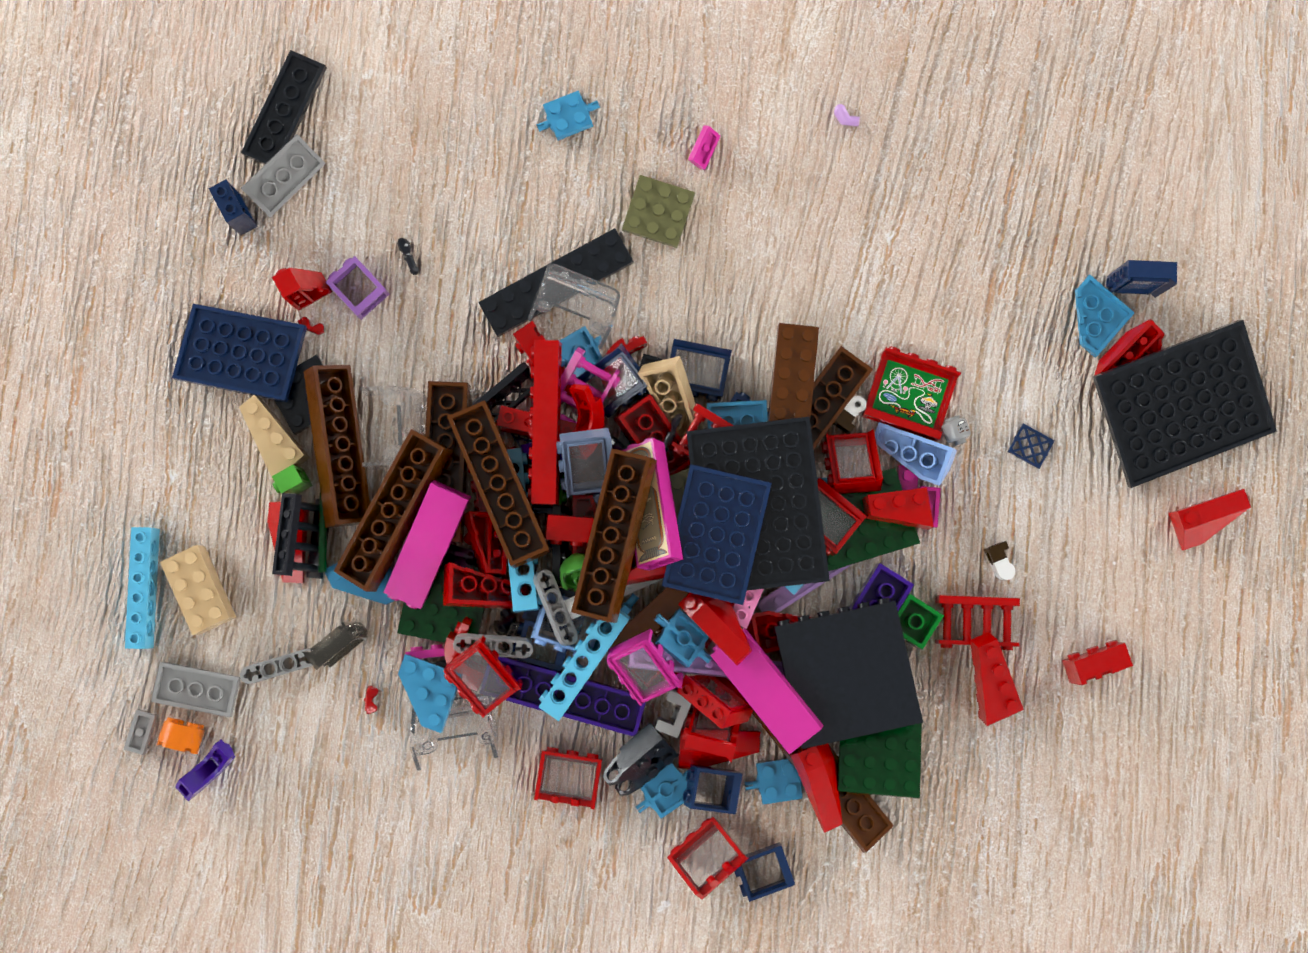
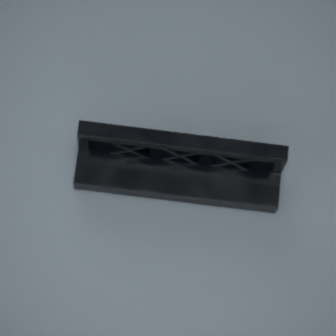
M523 361L472 405L485 400L497 424L499 413H493V408L496 405H504L506 407L509 405L508 407L515 409L530 396V388H522V383L527 379L534 383L529 366ZM519 393L516 400L507 401L509 394Z

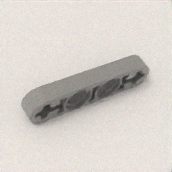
M546 569L538 571L533 577V582L557 641L562 646L573 645L577 641V631L554 575ZM542 576L547 577V580L545 582L540 581ZM549 586H551L552 588L546 591L543 590L544 588H547ZM548 593H553L556 596L554 604L548 602ZM556 612L563 614L564 620L562 623H558L555 620ZM567 624V627L564 629H559V627ZM570 633L571 637L565 640L564 636Z
M470 633L458 634L453 643L455 651L461 654L472 645V640L476 642L484 636L489 643L488 648L491 651L496 650L499 657L528 658L533 653L534 647L533 642L525 637ZM461 639L467 643L465 647H461V644H459ZM507 642L510 648L507 651H501L498 648V644ZM513 643H516L515 652L512 651ZM522 644H527L528 649H526V652H522V648L516 647H522ZM477 651V652L474 653L473 655H481V654Z
M303 649L246 666L241 670L240 678L246 684L257 683L311 667L318 662L319 656L314 649ZM307 652L309 655H313V658L310 659L311 663H309V661L307 660L300 662L301 666L299 667L298 658L306 657ZM288 657L294 660V666L291 669H287L284 665V661ZM268 663L273 664L275 667L272 675L265 672V666ZM258 666H260L261 674L252 676V680L246 677L249 669L251 672L259 671Z

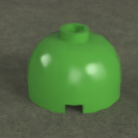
M572 554L561 564L560 581L565 590L573 588L574 592H576L585 554Z

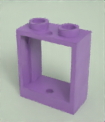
M356 256L348 258L343 263V267L338 271L332 272L326 281L330 288L360 320L390 295ZM358 266L377 288L355 307L336 285Z

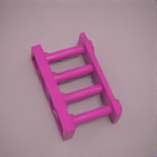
M580 347L575 350L561 376V403L563 401L577 409L574 399L564 391L567 384L570 386L573 384L589 385L576 378L574 372L577 367H582L608 382L604 392L589 385L593 396L601 397L602 403L612 387L616 388L621 379L618 377L620 370L617 369L612 376L586 361V358L583 357L586 351ZM561 414L562 420L577 423L574 420L568 418L567 416Z

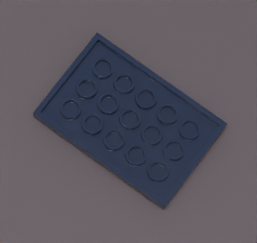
M193 304L172 378L178 381L287 402L307 327L302 324Z
M690 464L677 519L683 560L666 566L662 586L744 605L772 483Z

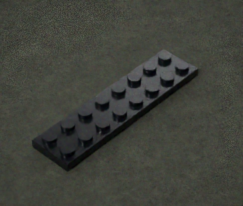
M614 228L478 303L495 334L499 337L630 266L634 261Z

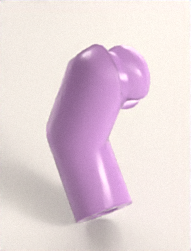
M838 104L835 107L834 115L840 124L859 126L860 117L850 116L843 104Z

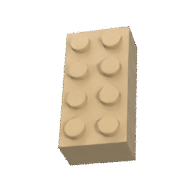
M195 545L160 562L192 635L203 634L236 618L205 546Z

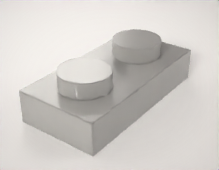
M136 710L124 750L141 755L146 754L158 715Z

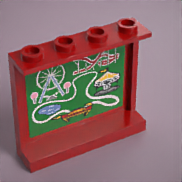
M886 347L882 352L868 394L866 408L861 417L935 442L940 440L942 435L941 428L957 378L961 375V372L956 371V367L945 365L944 367L938 365V362L935 360H923L917 354H905L900 352L899 348Z

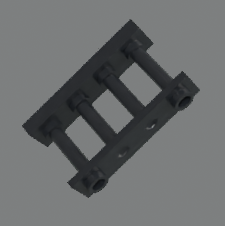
M282 493L272 574L292 576L293 570L307 571V578L323 579L324 573L318 572L319 499H316L315 504L301 502L302 495ZM300 510L314 512L313 524L299 522ZM327 528V541H328L329 528ZM298 530L311 531V542H296ZM295 550L309 551L308 563L294 562Z

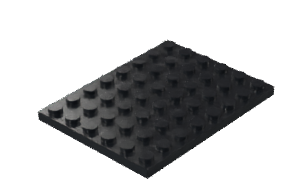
M1244 320L1234 321L1092 376L1129 488L1136 487L1277 432Z
M810 417L686 431L691 465L772 483L747 590L830 581Z

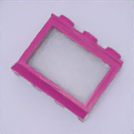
M651 629L610 648L607 656L609 668L615 671L620 683L626 686L631 698L636 700L640 706H642V703L674 688H682L684 677L682 672L676 675L673 672L675 666L673 660H664L662 657V645L654 646L651 641L653 634Z

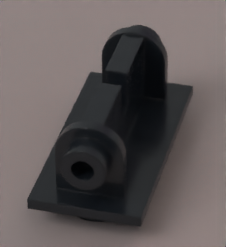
M450 544L443 563L448 564L450 562L457 564V566L474 569L476 558L472 549Z

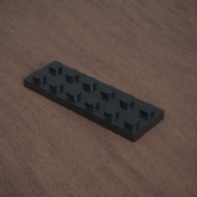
M290 50L241 151L243 156L265 165L295 136L327 69L326 65Z

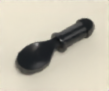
M399 238L397 245L405 256L404 260L408 264L410 273L417 275L419 268L413 259V255L410 254L411 244L407 239Z
M677 414L672 419L671 431H667L663 441L666 452L676 437V429L683 417L682 414Z

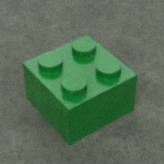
M910 593L898 611L904 640L923 650L944 615Z

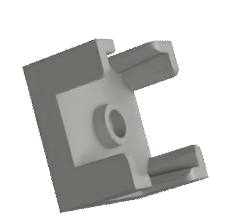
M672 689L666 695L667 701L680 705L679 708L675 707L671 717L674 721L658 717L655 729L678 738L691 703L676 690Z

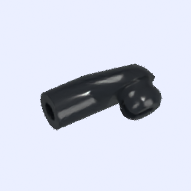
M506 608L500 611V615L503 617L502 621L497 624L500 632L507 630L516 621L514 613Z

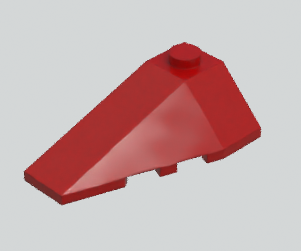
M689 593L678 604L737 666L752 652L746 635L737 619V614L730 602Z
M829 744L805 748L790 755L823 832L826 833L842 825L835 758Z

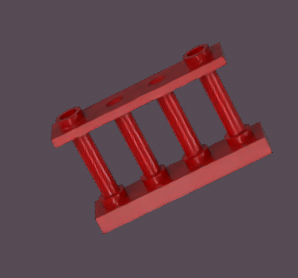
M696 403L692 409L696 412L694 414L695 418L687 431L697 430L701 422H704L706 419L713 423L711 425L712 428L734 425ZM687 432L679 444L674 441L671 444L674 446L673 451L681 456H684L685 453L689 455V450L686 449L688 445Z
M501 405L496 425L501 426V431L529 437V429L533 427V419H530V412ZM560 419V434L573 432L577 423Z
M935 595V603L941 604L944 615L943 640L935 639V643L941 644V648H953V644L971 645V609H973V605H981V609H983V634L991 633V609L994 606H1001V610H1003V642H999L1001 650H1013V647H1020V643L1011 642V610H1014V606H1020V598ZM953 604H961V608H963V640H951V608H953Z

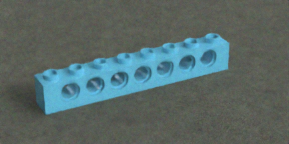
M522 448L507 449L514 466L519 467L517 474L528 497L527 485L530 484L528 473L525 472V465H528L527 453H524ZM538 558L523 564L529 565L530 568L529 573L526 575L520 574L519 569L521 566L513 569L508 561L513 612L515 613L540 610L539 605H543L533 582V577L537 573L535 564H538ZM524 585L531 586L532 591L529 595L525 596L522 594L521 590Z

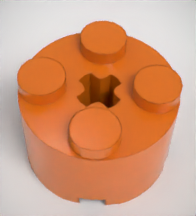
M167 717V720H164L157 745L198 754L205 732L203 730L204 725L190 722L184 725V720Z

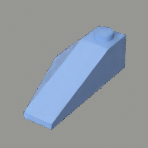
M880 422L875 431L876 444L921 480L938 486L941 485L951 468L957 450Z

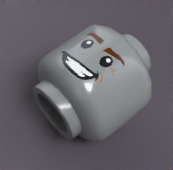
M960 415L944 420L945 424L942 425V430L948 443H955V446L966 443V438L971 435L967 420L960 418Z

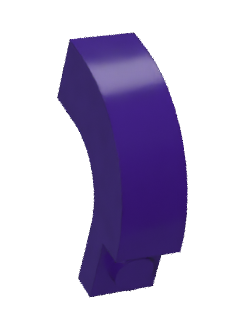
M220 739L198 765L179 779L175 788L187 801H190L207 787L234 760L235 756L231 746Z

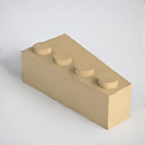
M678 356L642 365L638 375L646 383L650 394H653L658 402V406L665 413L669 422L671 423L677 414L683 415L676 429V432L682 439L695 418L694 414L696 412L692 409L696 403L681 357ZM701 422V424L699 425V427H698L697 430H702V429H703L702 422Z
M253 395L239 407L271 477L291 465L299 467L310 458L260 397Z

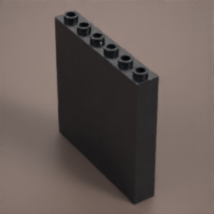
M889 597L877 600V604L870 605L869 602L857 604L858 608L850 609L849 606L837 608L838 612L830 614L829 610L818 612V617L810 618L809 615L797 617L798 621L790 622L789 619L778 621V625L773 626L784 677L824 725L820 731L800 746L802 749L923 723L896 601H890Z

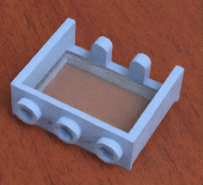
M548 593V602L550 604H554L556 601V596L552 593ZM562 596L563 600L569 599V597ZM541 605L530 638L535 639V644L545 647L546 644L554 646V650L563 653L566 650L572 651L574 656L577 652L574 650L580 639L583 641L588 636L585 633L592 622L596 624L598 619L583 615L573 619L572 622L578 635L577 641L573 645L562 646L557 641L545 609ZM556 612L555 620L558 623H562L564 620L561 612ZM567 624L559 627V629H564L567 627ZM570 633L564 636L565 640L571 637ZM591 639L589 642L592 648H594L596 639Z

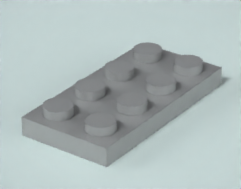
M296 134L241 189L271 217L326 163Z
M160 662L151 702L232 717L241 678Z

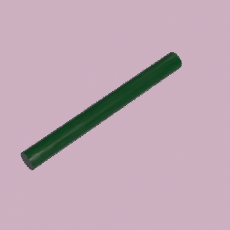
M320 493L318 572L326 573L327 528H325Z

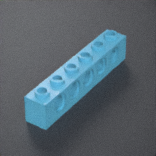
M131 527L125 649L154 648L160 529Z
M620 610L617 623H610L612 626L610 632H604L601 628V624L606 621L598 620L596 624L592 622L585 632L588 634L584 641L580 639L574 650L577 652L573 658L568 656L562 665L565 668L562 674L557 673L550 682L553 684V687L550 691L545 690L539 698L542 702L539 708L559 721L631 617ZM597 639L600 642V648L593 649L590 646V640ZM585 656L588 659V665H580L578 657ZM567 673L575 674L576 682H569L566 678ZM562 690L565 698L558 699L555 696V691Z

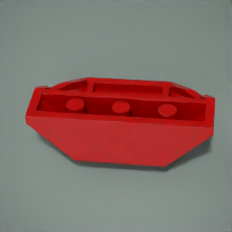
M1152 319L1127 331L1098 361L1094 376L1161 350L1164 332Z

